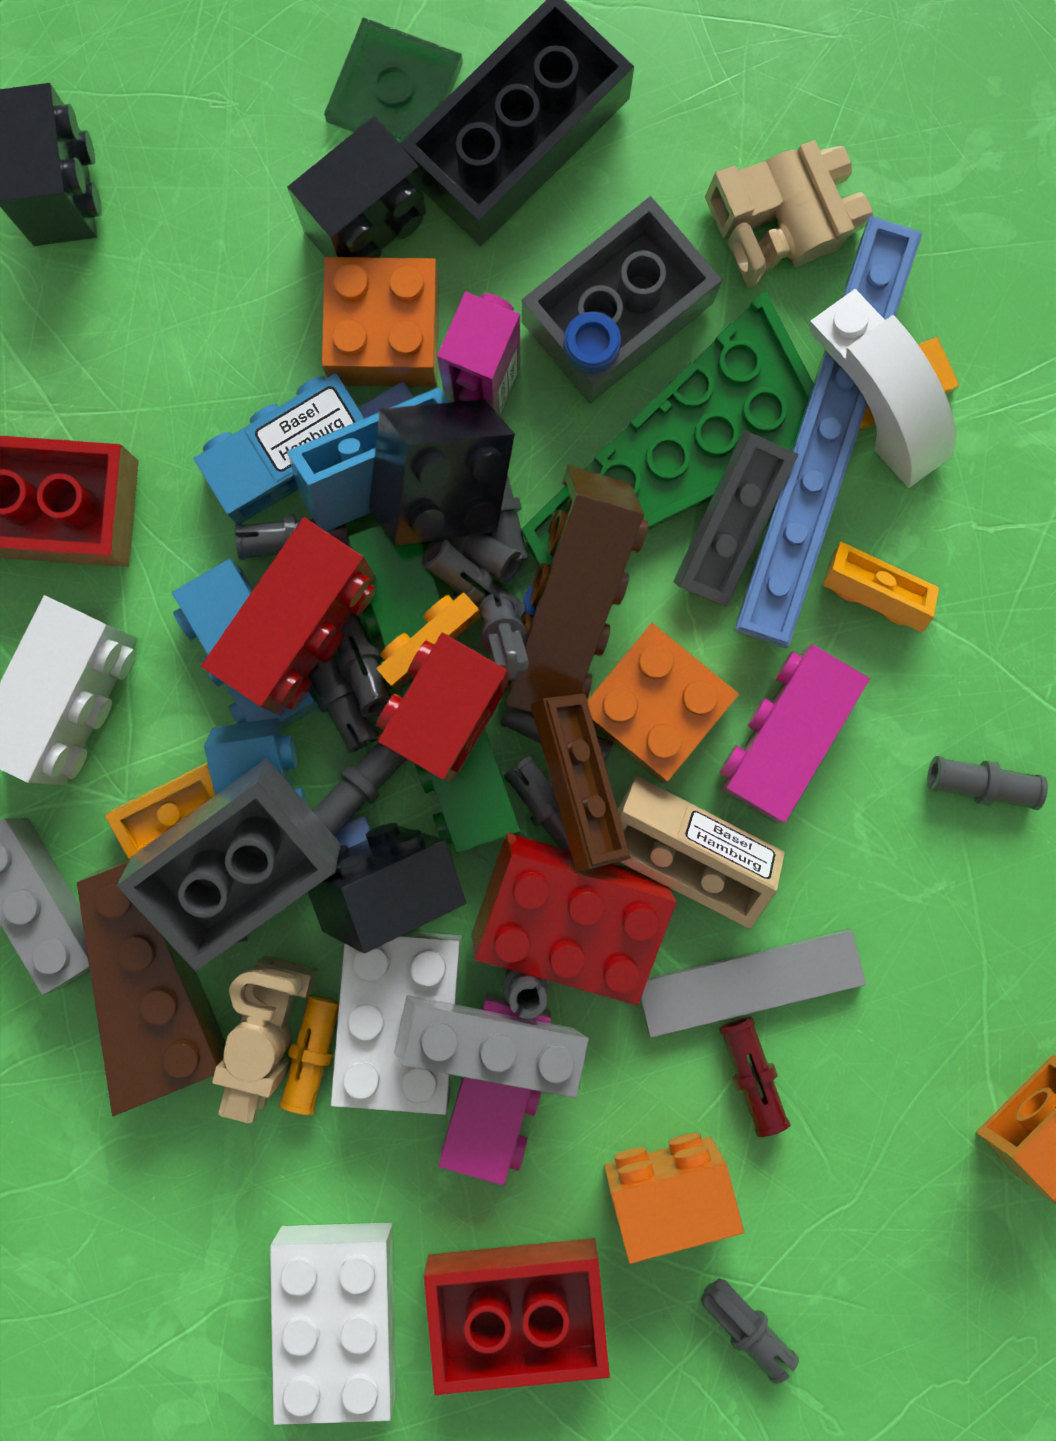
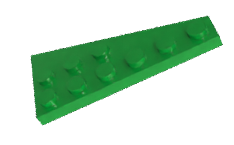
M764 289L751 302L750 306L732 324L730 323L705 351L692 363L690 362L630 421V424L611 443H608L584 469L630 483L644 512L643 519L648 520L647 531L712 499L743 430L790 451L793 449L814 383L766 290ZM566 485L522 528L523 537L538 566L542 563L550 564L552 555L547 554L550 536L548 530L554 511H566L570 497L568 486Z

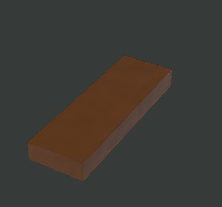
M585 693L544 698L530 704L576 873L631 859Z

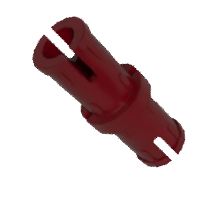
M740 1018L726 1023L719 1028L736 1072L732 1076L735 1089L742 1090L755 1125L756 1135L758 1137L772 1136L785 1131L791 1126L774 1082L778 1074L775 1065L768 1063L754 1027L755 1022L753 1018ZM747 1054L749 1055V1058L751 1060L755 1076L758 1080L760 1089L763 1094V1098L760 1097L755 1078L752 1074L751 1068L746 1057Z

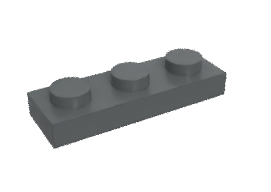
M743 430L673 581L678 587L727 606L799 454Z

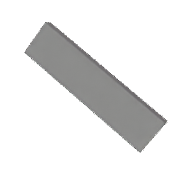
M846 929L650 977L640 1001L650 1038L864 986L866 982L853 931Z

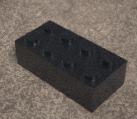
M546 0L400 145L419 166L423 192L479 246H482L630 99L634 65L565 0Z

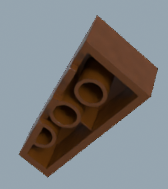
M567 465L562 482L563 485L568 486L570 493L566 511H554L548 530L550 536L547 554L552 555L550 564L542 563L537 567L532 584L530 606L537 608L534 615L525 613L522 619L527 633L524 646L529 660V667L527 670L518 672V679L509 680V688L505 693V703L507 706L532 712L530 704L544 698L585 693L586 699L588 698L592 684V674L588 673L593 656H602L610 635V624L606 623L612 604L620 605L625 596L629 581V573L624 572L631 552L638 553L641 550L648 529V520L643 519L644 512L630 483Z
M131 858L98 870L77 882L112 1117L214 1076L216 1066L224 1059L226 1045L197 972L116 886Z

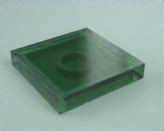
M363 17L324 112L326 122L355 132L373 116H376L400 144L451 94L463 64L462 54Z

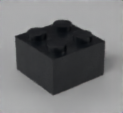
M51 83L0 89L1 209L33 246L97 238L95 217L102 215V207L97 187L94 182L90 183L88 165L95 164V152L89 132L87 130L81 131L78 127L71 104H64Z
M373 116L287 186L304 233L325 257L380 258L381 250L397 237L404 239L411 235L420 226L423 215L426 214L419 166L376 116Z
M485 399L380 409L369 510L395 546L497 532L515 433Z
M388 823L371 829L366 833L367 840L350 848L347 845H340L335 873L308 891L322 932L363 954L467 904L446 841L422 833L420 830L398 826L397 823Z

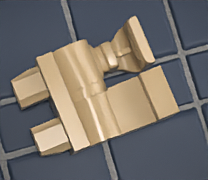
M816 140L800 145L798 150L782 152L767 161L740 170L734 165L715 172L705 199L723 240L729 238L728 246L747 288L755 287L761 277L768 270L777 266L782 258L788 257L794 267H799L823 255L825 257L838 252L847 238L864 228L870 215L873 216V211L866 195L859 192L841 199L835 186L847 181L852 173L851 161L844 146L820 150ZM777 220V229L766 231L764 237L758 243L752 229Z
M265 955L256 962L255 966L244 971L231 983L229 994L232 1006L237 1013L242 1014L240 1024L227 1037L224 1059L216 1066L212 1081L213 1084L225 1087L218 1113L219 1116L252 1124L256 1119L258 1110H263L266 1107L268 1098L286 1078L291 1059L283 1058V1056L288 1052L292 1043L293 1033L289 1020L295 997L306 998L313 991L318 972L317 968Z

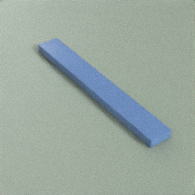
M870 215L866 222L842 298L856 289L884 320L891 315L896 317L923 232ZM824 350L792 449L793 452L799 455L772 510L733 632L785 649L790 645L867 407V402L857 385L826 350Z

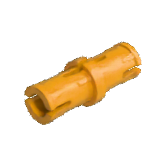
M308 995L297 1042L291 1043L288 1056L292 1058L283 1096L279 1103L280 1108L302 1115H314L315 1104L325 1066H331L334 1056L329 1050L339 1014L338 1001Z

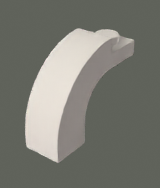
M854 289L810 321V334L851 377L869 405L877 431L874 451L908 488L952 458L956 431L952 411L944 389L921 348L894 315L884 320L864 297Z

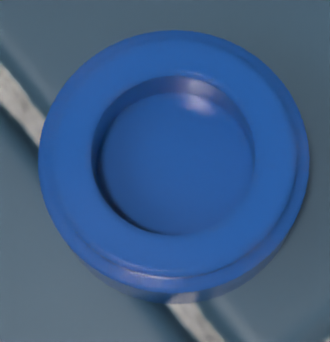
M599 312L582 313L576 316L567 326L564 335V353L568 362L575 369L584 373H599L608 369L618 357L621 345L620 331L616 323L607 315Z

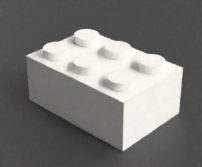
M44 595L0 682V770L27 783L65 785L68 778L74 779L82 769L87 758V750L84 749V746L93 728L99 729L111 710L112 700L108 699L117 679H124L134 664L136 650L133 647L137 638Z
M410 931L365 954L344 943L331 1106L446 1115L450 1099L451 1074L402 1066L394 1054L406 995L457 1005L462 935Z
M393 1223L281 1226L270 1245L274 1425L391 1421L397 1393Z

